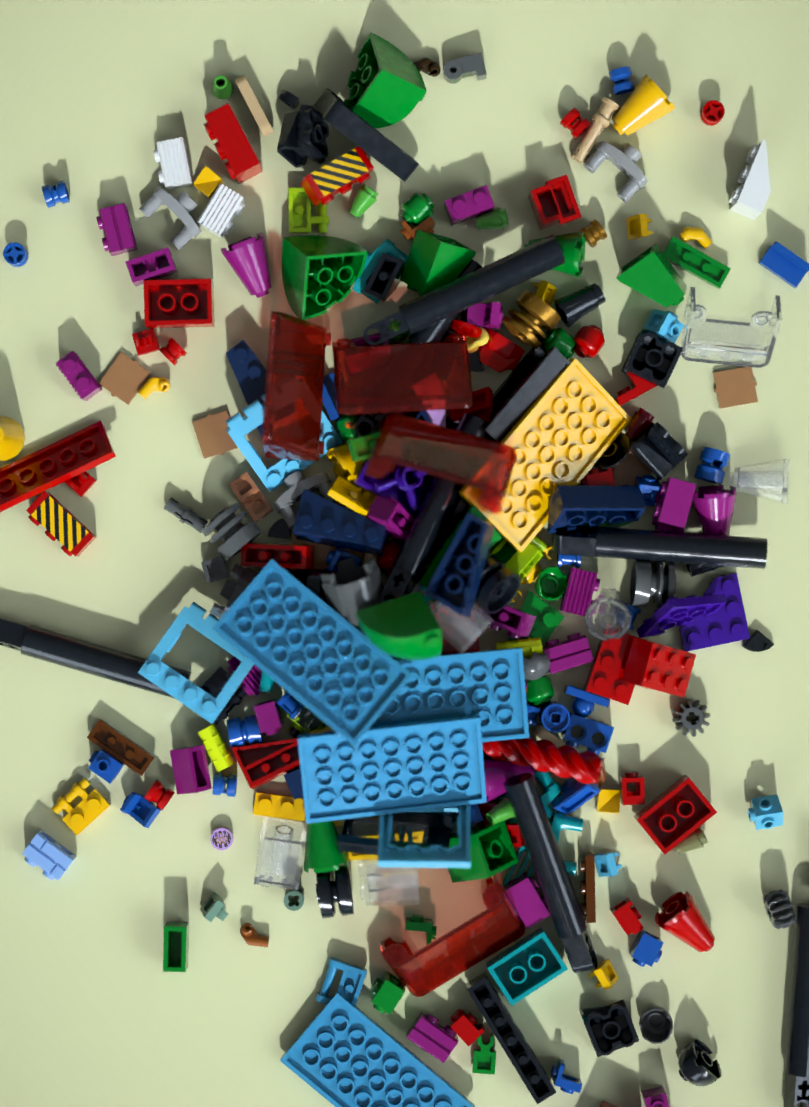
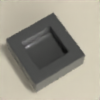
M222 556L201 562L207 584L229 577Z

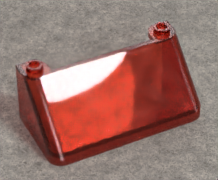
M271 311L263 422L265 458L319 461V454H324V441H320L325 350L326 346H331V333L327 332L326 327L282 312Z
M452 333L449 334V337L445 338V342L355 346L347 338L332 342L334 396L337 412L340 414L464 409L473 406L466 335Z
M393 413L384 421L364 474L380 479L385 477L389 471L394 472L397 464L482 489L479 497L482 508L500 515L517 461V454L512 447L403 414Z
M496 875L485 879L487 888L481 894L487 910L414 954L406 940L395 942L391 937H388L381 941V954L412 995L416 997L426 995L519 939L524 934L525 924Z

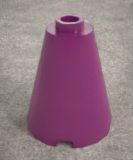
M262 233L256 234L258 239L255 237L251 238L250 236L228 245V251L226 248L220 249L250 295H256L257 298L269 294L268 289L272 288Z
M709 485L699 487V492H694L693 502L703 534L729 536L737 493L736 487L730 486V490L724 489V485Z
M483 759L487 803L507 794L503 785L507 779L522 773H532L534 777V769L530 766H517L508 760Z

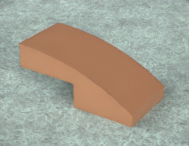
M247 471L229 483V486L255 523L274 511Z

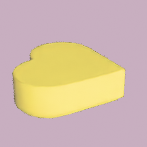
M478 327L482 330L480 338L462 337L461 346L466 352L473 353L479 346H483L489 341V333L484 328Z

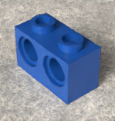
M569 712L570 723L563 731L561 737L566 740L565 744L578 748L579 745L587 747L586 751L594 752L597 755L600 754V751L606 753L614 727ZM575 725H579L582 728V733L578 737L571 735V728ZM596 732L603 734V740L599 744L592 742V736Z

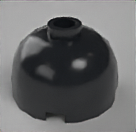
M693 1040L681 1050L678 1057L679 1074L683 1080L689 1081L693 1085L708 1086L722 1076L721 1068L717 1059L713 1061L708 1055L712 1053L711 1050L700 1040Z

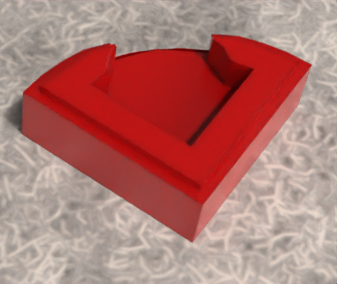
M453 320L452 329L459 335L480 338L482 332L480 328L459 320Z

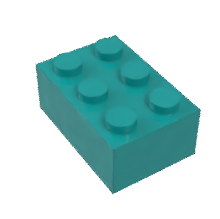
M542 927L486 962L488 971L511 1006L568 970L562 957Z

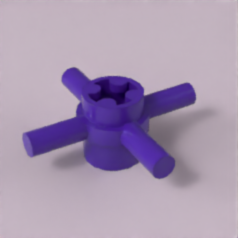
M401 444L393 445L392 448L398 466L393 470L391 478L375 483L374 488L376 492H380L395 486L399 490L406 492L411 511L418 510L420 507L414 488L420 486L424 475L436 472L437 465L431 463L418 468L407 464ZM408 473V474H409V478L404 477L405 474Z

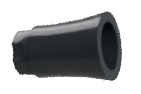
M594 283L589 287L586 286L570 295L554 300V306L562 322L567 327H570L580 318L605 303L606 299L599 285Z

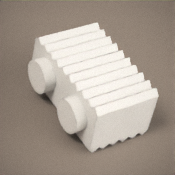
M183 137L156 142L157 149L153 150L156 163L160 162L162 170L158 171L160 184H165L166 189L193 185Z
M220 183L199 217L198 224L221 238L224 234L228 235L234 226L232 220L235 215L240 216L245 208L244 197Z

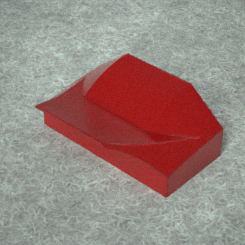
M487 328L489 341L477 349L479 351V361L498 373L508 369L514 370L525 350L499 333Z
M486 387L449 399L450 419L453 422L459 423L463 414L468 413L489 422L493 410V390L490 387Z

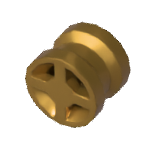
M595 219L590 222L588 227L580 229V232H584L583 237H585V241L592 248L597 245L600 239L604 240L607 238L605 230Z

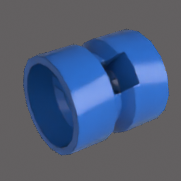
M702 447L699 457L701 464L697 465L694 477L706 482L722 485L725 476L723 468L727 467L731 454L714 448Z
M551 702L543 705L539 713V720L548 731L558 733L568 727L570 713L562 704Z
M256 715L246 716L244 721L240 718L227 720L231 747L244 746L247 741L250 744L263 743V736L260 732Z

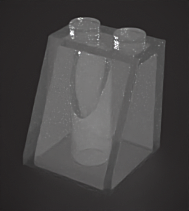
M430 600L427 603L441 627V635L462 654L494 621L475 603L470 617L462 616L438 601L433 603Z
M264 816L259 839L254 884L263 887L283 888L285 890L299 889L306 843V822Z
M378 858L362 859V864H358L359 877H364V886H360L361 900H366V906L420 905L417 867H378Z

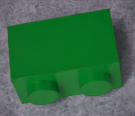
M166 922L164 926L163 972H186L188 968L189 922Z

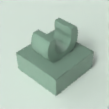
M215 892L211 894L200 908L204 918L210 922L215 917L223 921L228 915L223 907L225 904L221 896Z

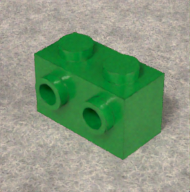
M387 970L381 979L377 977L370 988L373 1007L380 1013L384 1014L386 1011L391 1014L405 993V982Z

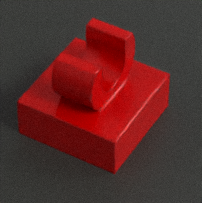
M154 328L132 334L138 356L159 351L160 348Z
M85 471L66 480L65 483L80 497H83L97 480Z

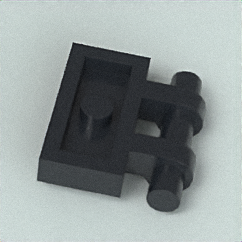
M220 666L200 688L214 698H217L230 675ZM242 687L233 694L214 722L216 725L222 719L225 720L229 716L228 713L236 704L239 706L243 701L242 698L247 693Z

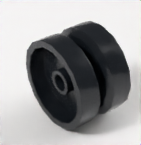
M487 557L474 602L487 614L491 615L499 612L516 595L520 587V576L512 569L506 568V564L498 557Z
M341 865L339 866L340 869L334 871L335 881H332L331 872L316 873V893L322 918L335 916V902H338L339 911L342 916L354 914L348 866Z

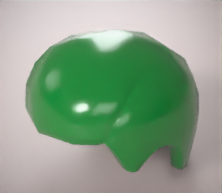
M545 567L537 573L534 579V587L539 596L547 601L558 600L565 594L567 578L566 574L559 567Z

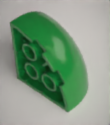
M371 32L357 55L359 61L356 71H351L346 87L350 90L348 100L345 99L344 103L377 129L393 125L404 119L411 113L418 102L423 100L427 90L423 78L414 63L393 44Z
M329 236L283 237L282 280L286 298L294 314L301 320L311 319L326 313V309L336 302L339 304L352 291L350 288L356 278H360L367 258V250L351 241Z
M420 591L355 612L358 623L366 637L381 651L393 657L406 660H425L440 656L442 651L441 627Z

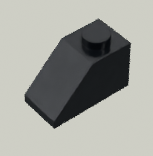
M382 253L364 293L385 301L396 290L405 267L404 262L391 255Z

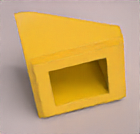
M205 166L193 183V186L210 200L219 184L224 182L223 179Z
M600 788L601 792L597 794L595 810L597 812L619 814L620 790Z

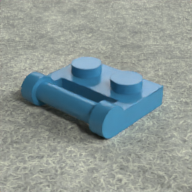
M329 957L327 963L329 967L321 990L317 993L315 1000L323 1004H327L332 997L328 994L336 971L340 969L343 970V974L337 991L356 1006L367 969L341 961L335 957Z

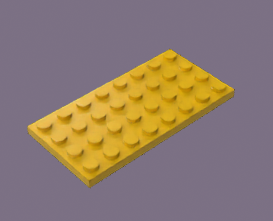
M576 358L569 360L570 365L564 366L563 371L542 392L459 491L471 505H474L488 522L495 525L494 529L520 553L523 552L547 523L550 497L556 487L561 485L577 486L632 420Z

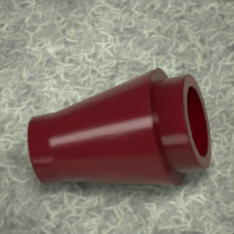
M640 407L638 412L635 411L625 435L636 442L654 424L652 421L655 417Z

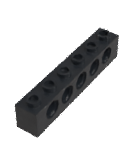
M485 972L467 982V991L535 1102L539 1104L554 1095L556 1090Z

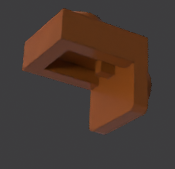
M428 217L412 230L407 222L403 220L400 223L402 227L400 232L407 241L411 239L413 242L418 229L434 233L435 222L431 217Z

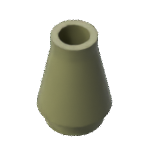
M701 827L697 828L675 846L678 854L703 848L704 844L708 843Z

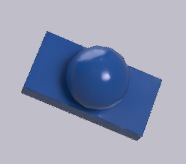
M569 684L565 686L564 693L577 697L573 701L572 708L578 716L587 717L592 714L594 703L607 708L609 706V698Z
M569 778L562 785L563 794L551 803L554 809L569 815L601 791L595 783L584 784L574 778Z

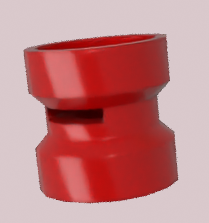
M573 108L562 119L560 124L564 128H568L571 131V135L577 139L589 127L591 122L587 118H582L580 112Z
M156 780L144 798L149 802H155L157 808L163 810L175 792L171 789H165L163 784Z

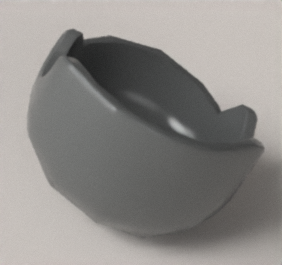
M533 652L530 659L523 656L525 679L532 681L543 677L549 671L551 665L550 657L547 654L540 655L536 652Z
M659 1006L650 1007L642 1013L639 1020V1027L645 1040L652 1044H661L669 1039L673 1030V1020L669 1012Z

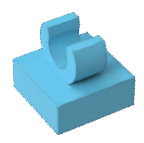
M617 852L594 855L599 877H612L619 874L618 869L622 867V864H616L614 857L619 856Z

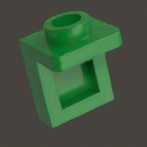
M412 914L410 918L406 917L405 930L427 932L426 945H431V939L436 940L437 926H433L432 919H424L423 915Z

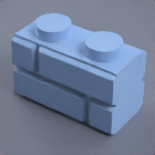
M42 830L35 835L22 853L25 856L24 860L33 867L38 865L44 870L42 873L50 880H54V878L59 880L77 857Z

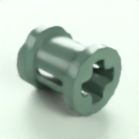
M290 888L285 893L284 905L291 911L299 910L304 903V893L299 888ZM290 895L293 896V897L296 896V895H298V896H299V897H298V902H299V903H297L296 901H294L293 903H291V902H290V898H291Z

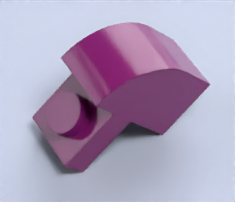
M497 302L478 303L462 311L461 321L484 329H500L503 306Z

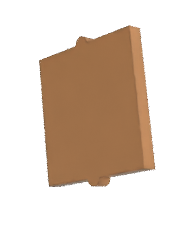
M121 352L99 384L110 391L111 396H117L129 405L151 373L141 367L137 360L133 361Z
M752 366L713 372L716 388L714 392L717 394L719 409L758 402L755 388L757 382H754Z
M227 410L214 415L208 414L207 417L192 422L204 459L218 454L224 455V452L238 448L226 431V428L229 427L226 423V420L229 419Z
M630 451L620 464L613 467L615 486H634L636 476L650 475V471Z

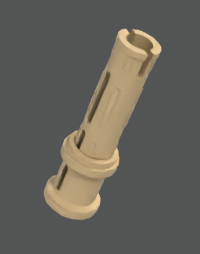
M603 97L601 100L603 102L597 113H593L592 123L571 155L575 161H580L581 164H583L603 129L609 127V121L615 111L620 109V106L609 98Z

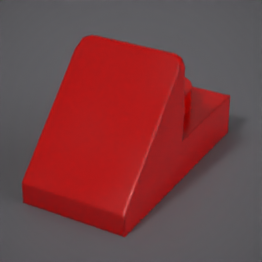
M627 371L626 376L633 389H630L628 386L617 392L619 397L614 400L621 406L658 385Z

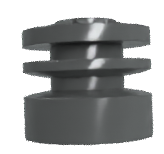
M238 502L224 508L215 515L202 531L205 537L212 532L216 533L209 540L211 544L220 539L223 541L217 551L226 562L241 551V547L248 542H252L262 533L253 520L244 525L241 523L247 513L244 511L238 516L235 515L241 508Z
M633 561L630 579V602L632 606L647 607L650 597H653L654 607H659L661 600L664 605L667 599L674 597L676 591L674 562H666L663 571V563L661 561H657L655 570H652L650 561Z

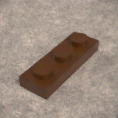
M99 719L87 736V739L141 776L155 758V756L102 719Z
M583 852V858H580V872H584V881H580V894H584V903L580 904V908L587 923H596L595 856L592 852Z

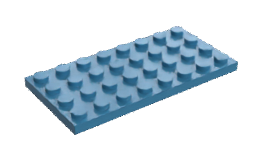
M272 559L212 628L213 631L352 746L358 743L413 676Z
M522 647L442 654L425 660L394 659L413 676L371 726L479 715L482 742L529 738Z
M479 715L370 727L355 746H352L335 731L297 735L306 824L487 803L481 720Z
M338 991L280 1059L284 1065L335 1107H475L470 1100Z

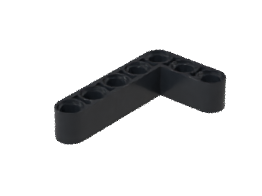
M326 88L313 105L329 124L404 182L418 167L419 163L353 112L330 89Z

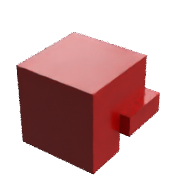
M567 174L546 181L545 186L530 191L528 198L540 230L556 224L563 225L582 217Z

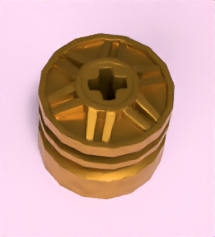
M524 290L515 302L521 311L518 312L510 308L508 313L512 318L505 315L501 322L515 338L537 349L541 345L537 338L541 340L546 338L541 327L552 331L561 317L541 298L528 290Z

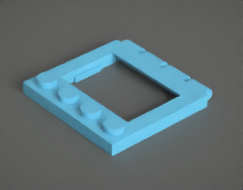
M293 375L280 383L283 388L281 392H279L277 387H274L261 396L265 403L261 405L258 400H255L242 409L246 414L243 418L238 412L226 420L229 426L226 428V431L269 492L283 484L285 478L289 475L302 471L327 454V450L343 443L301 378L296 380ZM300 398L304 403L302 405L322 431L312 440H307L301 444L293 453L283 456L281 461L275 465H270L266 468L265 464L261 461L262 458L251 442L247 441L245 435Z
M193 602L189 608L184 606L138 673L213 724L254 664L212 630L213 626L219 621V618L210 613L206 619H203L207 610ZM187 624L242 661L236 671H233L223 685L222 691L217 698H214L161 661L180 638L181 632Z
M471 804L410 811L459 813V816H457L459 845H454L452 848H443L441 845H431L429 848L407 845L405 848H398L395 845H390L393 815H380L378 867L470 868Z

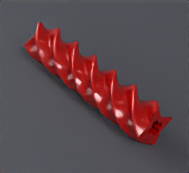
M531 736L522 739L482 742L483 754H487L495 760H508L517 766H530L539 772L551 771L556 776L562 778L573 777L578 782L584 784H596L599 782L605 759H600L597 754L591 751L578 753L576 749L568 745L556 747L549 740L535 742Z

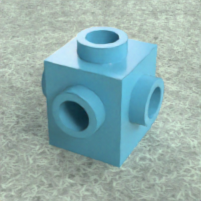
M653 309L644 329L669 342L675 343L684 325L677 320L678 316L670 311L664 312Z
M778 795L760 796L751 799V808H748V816L750 822L754 821L756 830L783 826V810Z

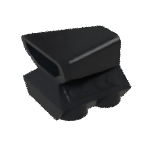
M301 105L299 111L286 113L282 123L277 152L295 168L306 165L307 157L318 164H322L328 156L326 138L329 136V127L327 121L313 106Z
M642 329L634 341L621 372L626 374L628 371L665 388L683 348Z
M658 422L645 431L643 440L630 447V452L659 480L664 478L688 455L685 449Z
M623 999L604 1007L580 1010L597 1057L610 1055L615 1050L630 1047L639 1041Z

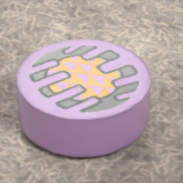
M226 827L215 829L211 835V844L218 850L228 849L233 843L232 832Z

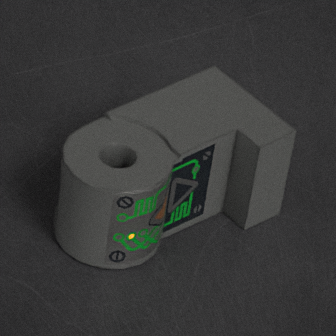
M482 53L450 60L444 66V78L452 84L458 83L462 78L474 75L477 76L478 81L486 79L487 76Z

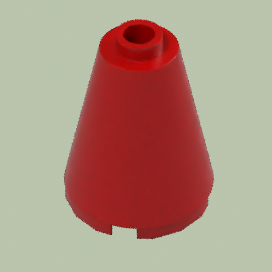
M685 891L686 894L677 892L661 905L664 909L661 913L657 911L655 922L659 927L696 951H709L714 946L715 940L711 929L692 895Z

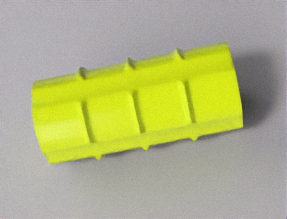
M540 637L496 642V649L522 647L523 656L527 659L532 657L533 652L540 655L543 654Z
M215 723L197 732L217 772L235 763Z

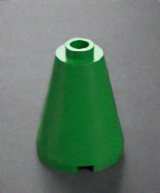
M584 232L555 236L563 252L565 263L552 270L581 277L583 267H579V265L585 260ZM544 238L529 240V243L525 244L524 248Z
M333 821L307 824L304 855L305 872L309 873V869H314V873L335 871L340 869L339 865L343 863L345 867L348 866L346 853L344 851L339 853L337 845L338 832Z

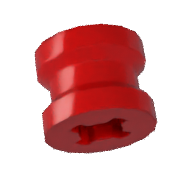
M717 100L708 101L700 111L701 121L707 126L718 124L725 114L724 106Z
M172 337L168 340V344L165 347L159 349L174 366L178 363V359L181 356L187 354Z

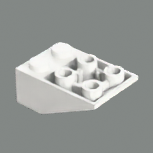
M762 140L758 145L755 144L753 149H750L746 158L748 165L745 166L744 170L742 169L737 180L740 185L732 192L729 203L732 204L730 207L731 211L755 220L763 212L771 192L765 140Z

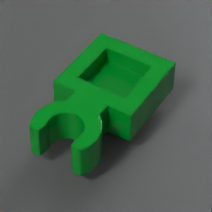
M481 1034L477 1038L480 1049L473 1050L472 1073L495 1075L496 1050H490L494 1044V1036L490 1034L489 1042L484 1043L482 1042Z

